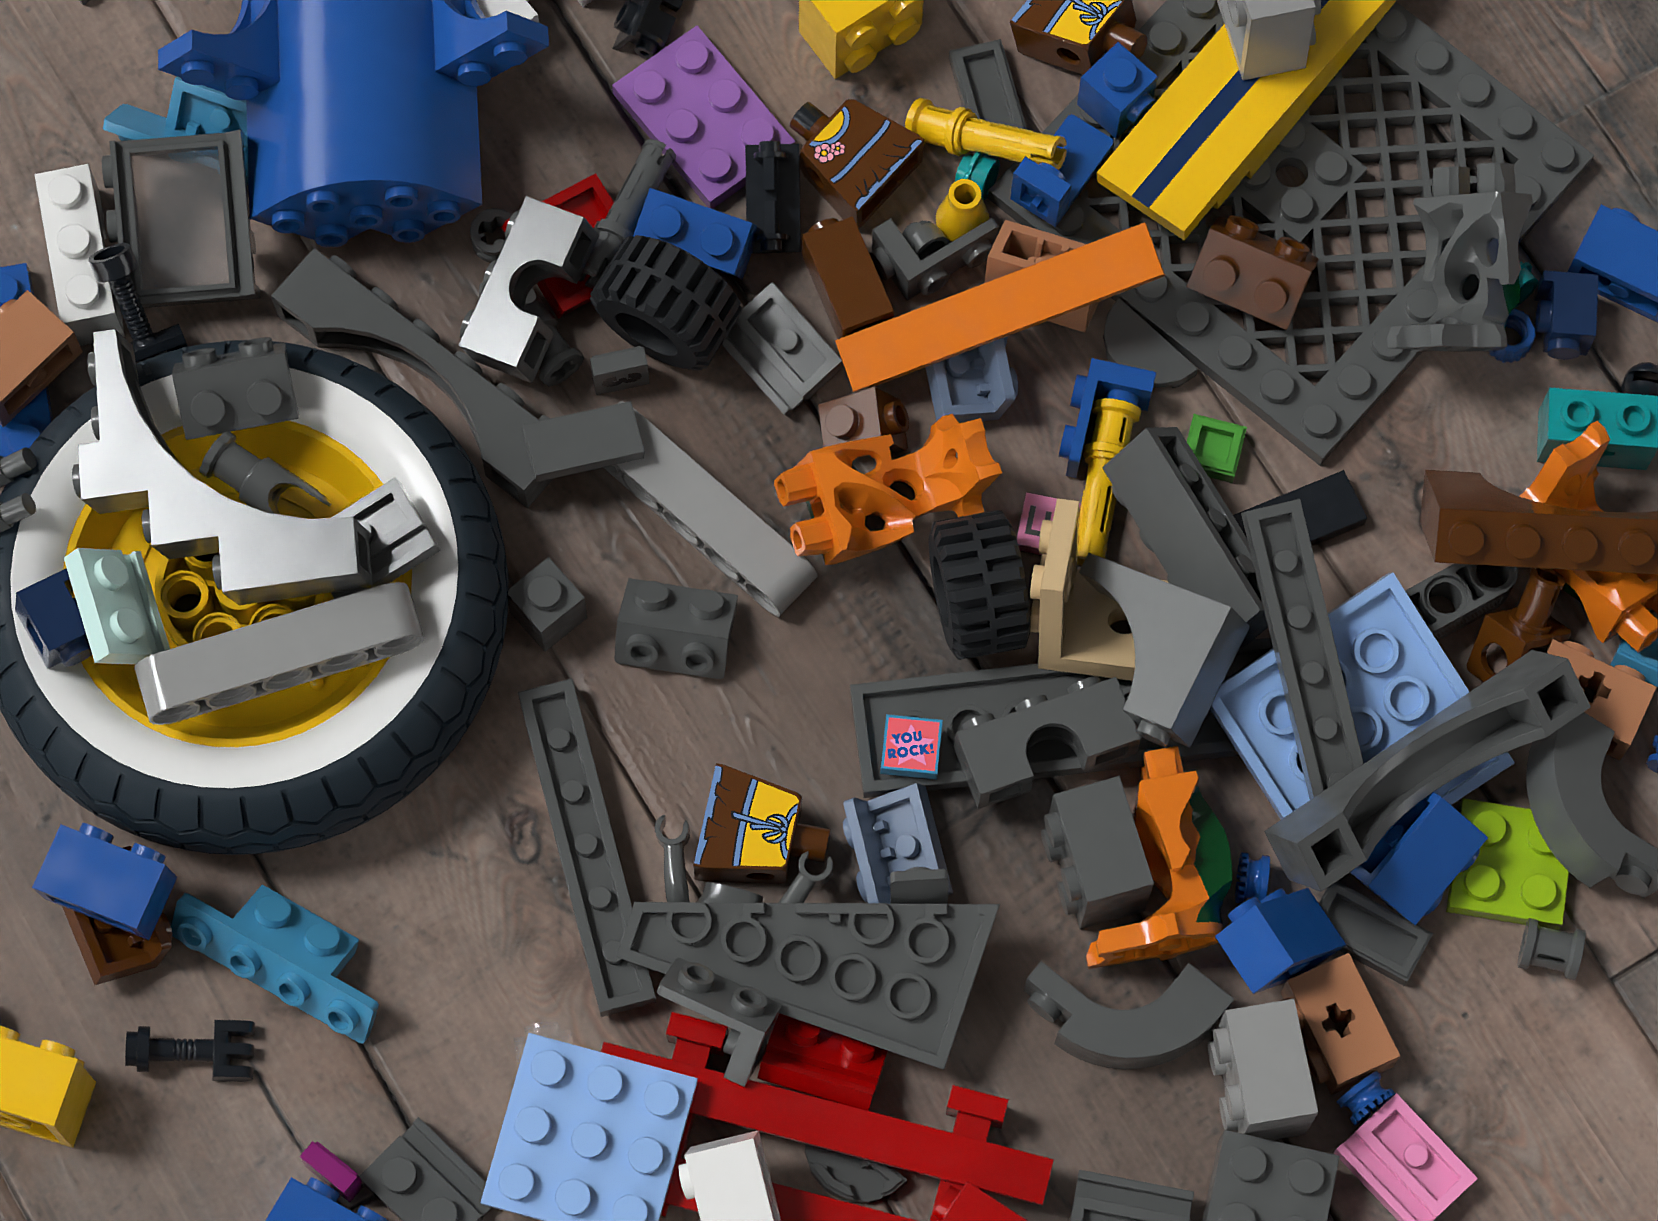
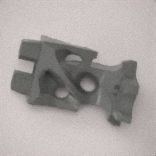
M1500 162L1478 164L1477 193L1470 194V167L1448 166L1433 168L1432 197L1414 198L1413 205L1421 218L1426 234V260L1423 281L1433 282V288L1438 297V308L1427 322L1391 326L1387 337L1388 348L1410 349L1414 352H1470L1506 349L1507 335L1505 326L1513 308L1520 303L1519 273L1521 266L1518 258V242L1533 202L1532 194L1516 193L1514 164ZM1470 274H1475L1479 280L1478 291L1473 298L1466 300L1462 294L1464 281Z

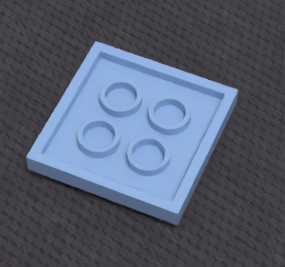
M528 1033L480 1203L540 1221H660L698 1078Z

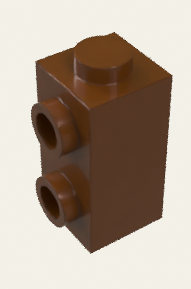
M853 216L838 221L836 218L822 220L813 225L808 233L802 234V257L837 339L894 318L893 307Z

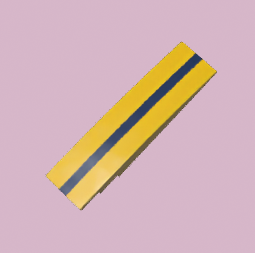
M1321 0V13L1315 15L1313 21L1316 43L1309 46L1306 68L1248 80H1242L1224 24L1096 172L1097 182L1185 241L1212 206L1219 209L1245 176L1250 179L1397 0Z

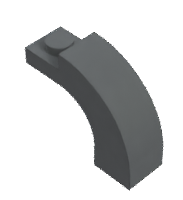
M1583 712L1548 737L1532 742L1526 770L1527 794L1530 808L1539 832L1558 861L1579 881L1590 888L1605 878L1610 877L1615 880L1617 886L1622 890L1645 898L1658 890V849L1627 830L1609 809L1602 791L1601 770L1615 731Z
M1042 961L1028 976L1024 992L1030 996L1027 1002L1035 1012L1049 1022L1054 1023L1058 1018L1065 1023L1057 1033L1054 1043L1056 1046L1068 1054L1093 1065L1123 1070L1154 1067L1186 1054L1205 1040L1216 1028L1225 1010H1229L1234 1001L1233 997L1189 963L1163 995L1150 1004L1136 1009H1111L1093 1002Z

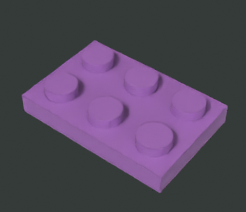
M698 26L689 30L612 85L613 95L648 137L666 144L662 153L665 155L669 148L675 152L676 159L672 165L704 204L711 209L746 186L745 145H759L761 141H780L781 144H795V140Z

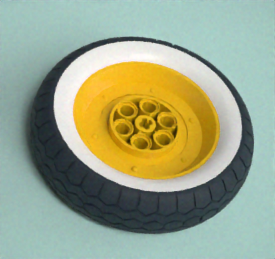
M247 340L212 342L184 347L137 363L140 388L153 422L177 460L199 481L226 498L245 504L239 499L240 493L215 476L206 478L200 474L199 469L206 453L223 433L186 440L172 371L174 364L183 362L182 355L187 352L204 348H215L217 355L239 351L238 344ZM272 341V342H273V345H274V344H279V343H284V342ZM286 343L287 360L299 419L231 431V433L236 436V443L259 459L269 457L316 488L331 503L329 507L303 489L290 487L280 495L277 504L281 515L307 519L331 518L393 478L401 482L429 529L428 531L441 550L390 582L406 583L409 587L424 636V641L412 650L179 722L163 725L152 724L149 722L134 667L136 664L95 663L93 655H91L89 658L73 666L65 667L61 662L47 669L15 612L16 592L66 569L64 557L77 548L122 550V554L126 555L134 551H141L170 649L333 600L334 597L331 593L238 605L226 596L222 590L217 588L213 577L212 561L203 562L197 560V556L169 560L146 541L142 528L143 510L149 509V507L99 514L83 502L74 490L72 468L74 464H79V444L100 442V440L96 439L91 425V409L94 406H98L96 386L68 406L38 436L29 448L35 455L36 467L15 477L14 481L5 485L0 495V501L4 503L23 493H27L33 498L36 505V512L33 515L14 523L13 527L0 533V710L15 738L40 770L79 805L119 829L165 846L188 851L227 855L280 852L330 839L377 817L421 785L457 746L485 699L497 669L503 647L509 602L505 546L499 521L488 491L465 450L428 408L385 376L343 356L299 344ZM195 594L201 597L198 606L191 611L179 612L174 610L177 600L184 595Z

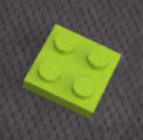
M1463 798L1459 804V812L1482 831L1488 839L1479 848V855L1475 862L1467 870L1460 872L1450 883L1446 912L1526 925L1528 918L1538 920L1539 926L1559 930L1563 925L1569 871L1558 861L1547 846L1535 823L1531 809Z

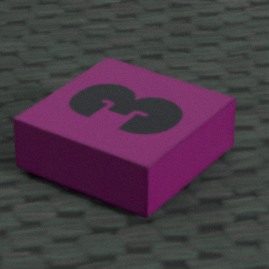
M312 1141L299 1156L306 1168L340 1193L349 1203L363 1188L358 1174L318 1141L316 1143Z

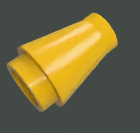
M960 179L954 182L936 212V225L948 240L952 242L989 220V213L981 197L980 187L969 179Z

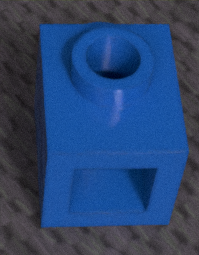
M1117 42L1081 77L1077 105L1117 139L1132 123L1137 125L1156 103L1154 95L1158 76L1122 44Z

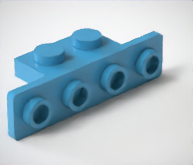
M175 77L167 118L128 104H122L105 117L103 130L118 135L121 141L226 133L236 130H242L247 136L246 100H234L227 97L223 92L203 85H191L182 81L180 77ZM248 147L244 148L246 176L248 177ZM218 150L168 154L171 159L186 164L199 163L216 169L220 175Z
M263 884L233 919L188 893H184L178 899L171 924L172 936L180 940L185 946L201 952L229 968L235 975L250 980L278 996L284 1003L295 1006L327 1024L337 1033L344 1034L361 1044L370 1036L379 1007L378 1002L336 978L355 955L359 942L358 938Z

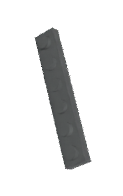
M1297 499L1241 513L1308 795L1311 800L1364 763L1301 500Z
M573 679L520 691L518 696L600 1016L604 1017L656 1003V997L648 968L616 957L632 905Z

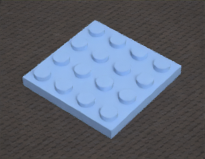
M1393 572L1386 574L1328 612L1363 763H1366L1469 693L1464 682ZM1271 649L1225 679L1218 690L1210 710L1279 818L1283 819L1310 801L1274 649ZM1508 752L1503 753L1466 771L1434 792L1452 805L1515 762Z

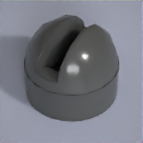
M931 221L913 222L902 233L920 260L925 259L949 244L945 234Z

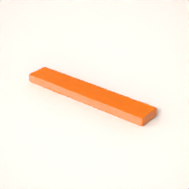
M1144 222L835 340L853 392L856 393L1165 277V273L1147 224Z

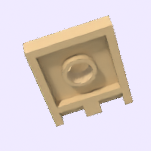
M1057 498L1053 521H1042L1039 539V553L1042 556L1040 565H1034L1030 588V598L1033 599L1030 632L1039 633L1038 668L1107 678L1116 677L1117 679L1133 681L1135 670L1132 633L1120 634L1110 628V625L1114 622L1127 620V617L1119 603L1099 593L1079 573L1080 569H1077L1079 501Z

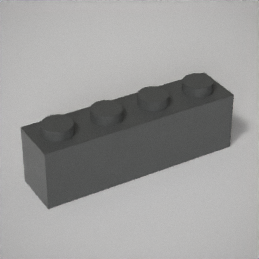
M1178 427L1145 428L1102 467L1112 483V492L1116 499L1128 509L1140 529L1139 534L1143 543L1156 554L1168 574V583L1231 606L1250 626L1240 646L1246 647L1268 628L1247 537Z

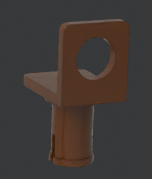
M1531 568L1529 579L1518 607L1486 614L1468 659L1467 670L1483 682L1496 675L1489 668L1486 658L1487 649L1492 643H1496L1504 649L1507 656V666L1527 654L1529 649L1549 645L1553 639L1558 642L1569 640L1571 630L1550 616L1560 590L1565 584L1564 577L1552 569Z

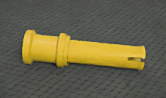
M918 98L913 102L905 121V128L922 137L924 144L929 143L945 147L948 153L957 156L973 151L1016 162H1022L1026 156L1037 164L1047 163L1059 170L1065 161L1067 149L1056 148L1057 146L1064 147L1067 145L1064 137L1046 135L1018 127L978 119L971 109L958 107L953 111L935 107L931 100Z
M1102 398L1093 401L1092 413L1096 416L1091 443L1085 445L1083 453L1085 462L1089 466L1079 512L1077 565L1079 566L1083 565L1088 553L1104 559L1106 556L1116 497L1112 492V483L1102 467L1130 443L1133 423L1139 421L1141 409L1138 406L1123 400Z

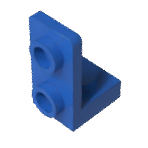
M1072 114L1067 116L1054 134V136L1064 137L1067 145L1064 147H1056L1067 149L1062 167L1058 170L1047 163L1037 164L1025 156L1013 173L1010 199L1055 228L1113 148V139Z
M1092 358L1088 377L1077 374L1070 407L1080 409L1076 427L1065 425L1058 456L1069 459L1066 476L1077 478L1093 401L1102 398L1118 399L1132 403L1141 410L1148 411L1156 372Z

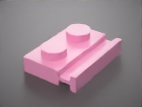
M1397 1093L1334 1152L1335 1155L1340 1156L1339 1159L1398 1221H1434L1478 1179Z

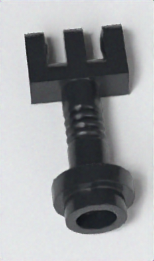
M214 1020V1039H194V1041L193 1039L181 1040L180 1038L177 1040L174 1038H150V1026H138V1032L127 1031L125 1066H137V1072H149L150 1061L194 1060L198 1062H213L212 1081L246 1082L253 1080V1067L230 1065L231 1059H250L254 1057L253 1044L231 1043V1036H253L255 1034V1022Z

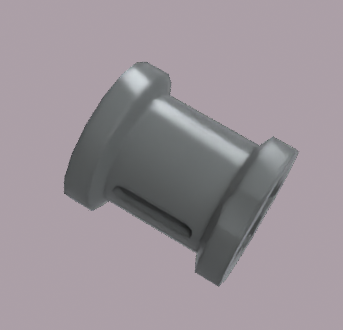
M1528 918L1521 940L1517 963L1518 968L1527 969L1530 965L1564 972L1566 979L1575 980L1582 960L1586 931L1576 929L1573 933L1539 926L1538 920Z

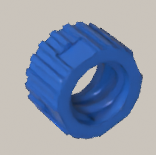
M1513 309L1508 316L1505 327L1517 331L1522 340L1514 346L1507 343V347L1504 350L1489 351L1491 356L1502 362L1513 363V361H1520L1521 358L1526 357L1536 336V329L1529 319V315L1523 311Z

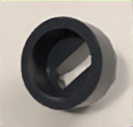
M1642 362L1631 367L1622 381L1621 393L1658 396V365L1651 362ZM1634 376L1641 378L1655 380L1657 383L1642 380L1633 381Z

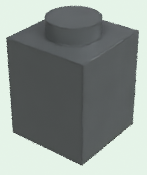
M549 557L508 589L509 612L544 652L588 618L585 597Z

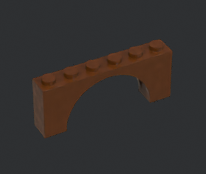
M1425 470L1420 524L1436 563L1658 574V511L1621 513L1560 507L1536 502L1506 492L1489 483L1481 473Z

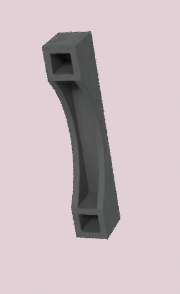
M314 248L271 295L277 316L318 348H350L377 353L404 363L430 379L453 401L469 424L481 453L485 476L526 508H529L553 479L535 481L523 435V424L550 418L542 415L537 419L523 408L525 403L514 390L503 383H499L495 387L482 377V369L471 357L461 351H457L453 355L439 344L440 337L429 325L420 319L410 322L397 312L399 309L398 305L387 293L378 287H374L371 291L355 280L357 274L344 260L336 255H332L328 259Z
M1531 650L1265 830L1264 832L1287 878L1322 892L1367 861L1376 844L1390 827L1432 792L1466 771L1496 756L1548 737L1589 709L1591 706L1569 659Z

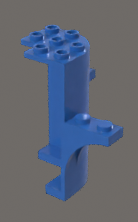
M242 0L239 17L229 34H209L195 30L188 31L158 50V70L180 77L185 83L203 85L223 92L231 99L246 100L249 219L270 225L275 231L280 233H295L313 239L318 245L323 247L342 246L350 238L369 228L392 235L396 241L410 243L422 240L429 232L445 224L456 222L463 214L482 205L477 86L487 84L491 78L513 66L524 63L527 58L549 47L548 26L507 10L496 16L486 18L477 0Z

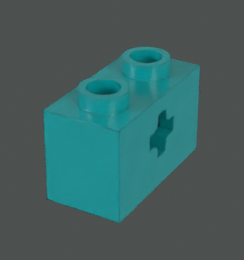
M1549 388L1538 410L1537 462H1546L1553 449L1562 444L1572 442L1590 424L1598 421L1605 427L1610 441L1597 467L1647 470L1658 451V396Z

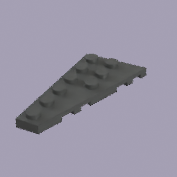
M634 902L616 957L664 974L667 973L677 958H682L688 962L700 963L719 976L741 986L753 987L761 991L766 997L783 1004L779 1012L780 1014L945 1070L1000 904Z

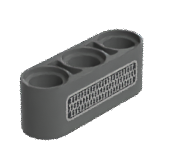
M1454 563L1405 590L1435 639L1439 641L1499 608L1506 601L1518 578V567ZM1481 570L1494 572L1500 578L1502 586L1494 588L1483 585L1479 581L1476 572ZM1443 596L1449 599L1454 605L1455 612L1444 614L1436 611L1431 606L1429 598Z

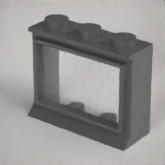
M242 130L202 135L109 141L110 155L102 156V174L105 188H113L115 210H107V232L110 243H128L132 248L138 268L131 273V279L141 301L140 303L143 306L142 308L261 299L260 288L255 284L253 254H256V244L249 219V182L246 176L244 148L248 147L247 136Z

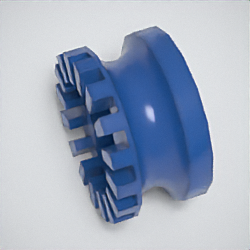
M1241 852L1237 869L1240 874H1237L1236 879L1242 882H1236L1235 903L1242 904L1245 899L1257 897L1261 901L1267 896L1270 856L1262 855L1259 860H1252L1248 853Z
M1378 1071L1364 1078L1336 1102L1340 1108L1347 1107L1351 1110L1352 1117L1350 1121L1353 1125H1357L1371 1115L1370 1110L1373 1113L1376 1112V1105L1379 1108L1382 1107L1395 1095L1391 1088L1384 1089L1380 1085L1382 1076Z

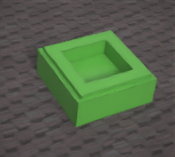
M1193 414L1187 438L1188 445L1208 477L1233 483L1247 427Z

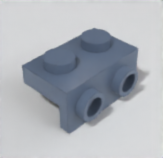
M1008 336L926 367L936 421L942 416L953 414L959 423L979 418L982 421L1000 419L1015 401L1018 393L1017 374L1014 368L1009 367L1005 349Z
M915 783L869 801L854 797L843 802L847 817L843 820V830L847 842L856 853L860 872L857 873L856 881L858 890L866 903L890 904V874L892 872L905 871L913 867L947 870L926 786ZM950 879L948 895L953 894Z

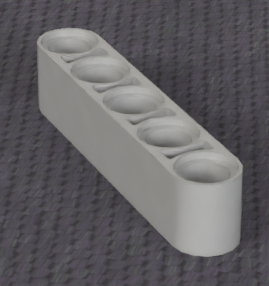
M633 408L645 451L644 459L603 468L769 613L779 617L818 577L814 567L804 556H797L794 547Z
M396 582L376 586L162 651L140 660L134 669L149 722L163 725L179 722L407 652L419 646L424 641V636L408 585Z

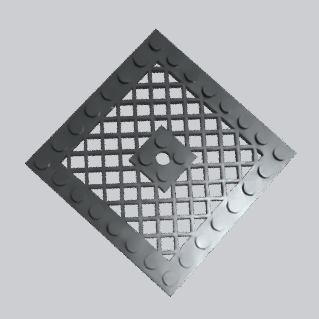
M1166 0L1138 30L1146 35L1148 39L1145 52L1139 60L1158 76L1154 95L1156 101L1167 90L1162 89L1163 86L1179 69L1181 74L1199 53L1196 51L1213 33L1215 35L1224 25L1217 0ZM1397 2L1392 5L1349 58H1367L1369 77L1342 79V70L1340 69L1319 95H1333L1335 114L1309 115L1307 109L1250 179L1245 176L1221 205H1231L1232 215L1242 218V208L1262 223L1256 224L1259 227L1258 232L1275 240H1279L1280 237H1288L1304 244L1311 236L1313 256L1319 259L1314 270L1317 292L1303 293L1297 308L1318 307L1321 328L1293 329L1292 321L1287 330L1282 328V330L1255 331L1253 315L1242 311L1243 329L1223 313L1239 312L1241 310L1187 288V283L1182 279H1190L1196 263L1171 264L1169 244L1197 243L1199 257L1211 228L1206 227L1205 216L1185 241L1157 223L1158 230H1149L1154 245H1159L1161 265L1165 277L1111 297L1114 301L1119 297L1185 358L1319 466L1422 353L1414 352L1410 349L1388 348L1387 337L1391 326L1427 322L1438 308V297L1433 288V282L1423 281L1426 250L1400 251L1398 231L1424 230L1419 215L1396 216L1394 196L1420 195V198L1432 197L1433 178L1430 179L1428 159L1454 158V165L1466 167L1465 157L1491 155L1492 163H1504V160H1506L1508 163L1514 164L1516 193L1532 194L1533 202L1520 233L1519 244L1591 164L1594 154ZM1378 61L1396 76H1380ZM1408 91L1410 110L1384 111L1382 92ZM1371 93L1373 112L1346 113L1344 94ZM1420 94L1438 108L1422 109ZM1077 95L1042 134L1054 136L1067 116L1072 114L1113 139V153L1136 125H1130L1115 139L1077 105ZM1423 124H1450L1452 142L1426 144ZM1412 125L1414 144L1388 146L1387 126ZM1462 127L1480 141H1463ZM1375 128L1377 146L1350 148L1348 129ZM1337 129L1338 144L1320 130ZM1416 160L1418 179L1392 181L1390 161ZM1016 161L989 188L987 197L1019 224L1084 244H1089L1128 229V211H1140L1117 195L1116 197L1088 198L1086 184L1055 228L1010 199L1013 173L1021 163ZM1102 162V163H1101V165H1100L1099 168L1096 170V172L1101 168V166H1102L1105 162ZM1378 162L1381 181L1361 182L1368 169L1362 163ZM1282 167H1296L1304 174L1306 181L1298 187H1287L1278 180L1276 172ZM1096 172L1091 178H1097ZM1470 176V192L1477 191V176ZM1382 197L1385 217L1358 218L1356 198ZM1345 199L1347 219L1326 220ZM1118 212L1119 229L1099 213ZM1386 232L1389 252L1362 253L1360 233ZM1349 234L1351 254L1324 256L1322 235ZM1423 265L1404 286L1402 266ZM1365 268H1391L1392 288L1366 289ZM1353 270L1355 290L1328 291L1326 271ZM1470 274L1464 281L1462 294L1466 300H1469L1479 288V280L1475 274ZM1389 303L1370 324L1368 304ZM1356 305L1359 325L1332 327L1329 306ZM1355 341L1340 359L1335 362L1333 342ZM1322 343L1324 364L1297 365L1295 344ZM1284 345L1286 362L1266 346ZM1307 379L1321 380L1314 386Z

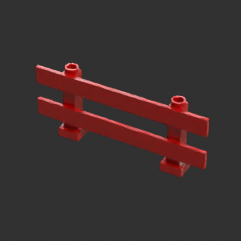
M671 1012L666 1037L668 1042L676 1044L672 1059L603 1042L602 1053L698 1078L660 1218H666L670 1206L698 1212L695 1198L686 1199L679 1176V1165L686 1163V1160L683 1158L695 1115L754 1131L759 1130V1132L940 1179L932 1213L950 1185L961 1191L966 1181L983 1191L1043 1206L1054 1159L986 1142L990 1126L1002 1129L1009 1099L952 1085L946 1109V1115L956 1117L953 1132L951 1133L748 1080L745 1087L724 1078L725 1073L708 1069L711 1054L724 1057L725 1052H723V1048L729 1035L728 1026ZM772 1182L781 1221H917ZM931 1214L930 1221H940Z

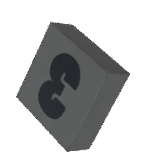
M638 346L595 355L590 358L596 395L650 384L644 347Z

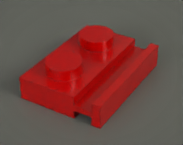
M779 1013L767 1044L765 1055L761 1060L757 1079L869 1111L888 1050Z

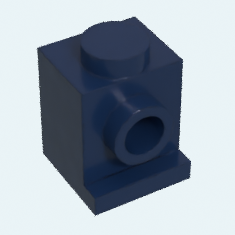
M1544 270L1534 294V301H1538L1535 329L1536 332L1544 333L1543 352H1547V355L1551 358L1560 360L1574 359L1580 355L1587 356L1596 337L1598 275Z
M67 568L16 592L15 612L47 669L61 662L65 667L73 666L92 655L76 598H72L73 588Z

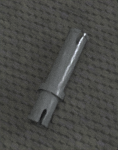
M648 139L644 142L643 149L606 218L598 220L594 226L599 237L579 279L580 282L584 281L586 275H590L585 286L594 289L624 240L629 236H633L649 189L658 190L670 165L675 161L676 154L671 148L667 149L664 156H661L666 146L665 143L654 139Z

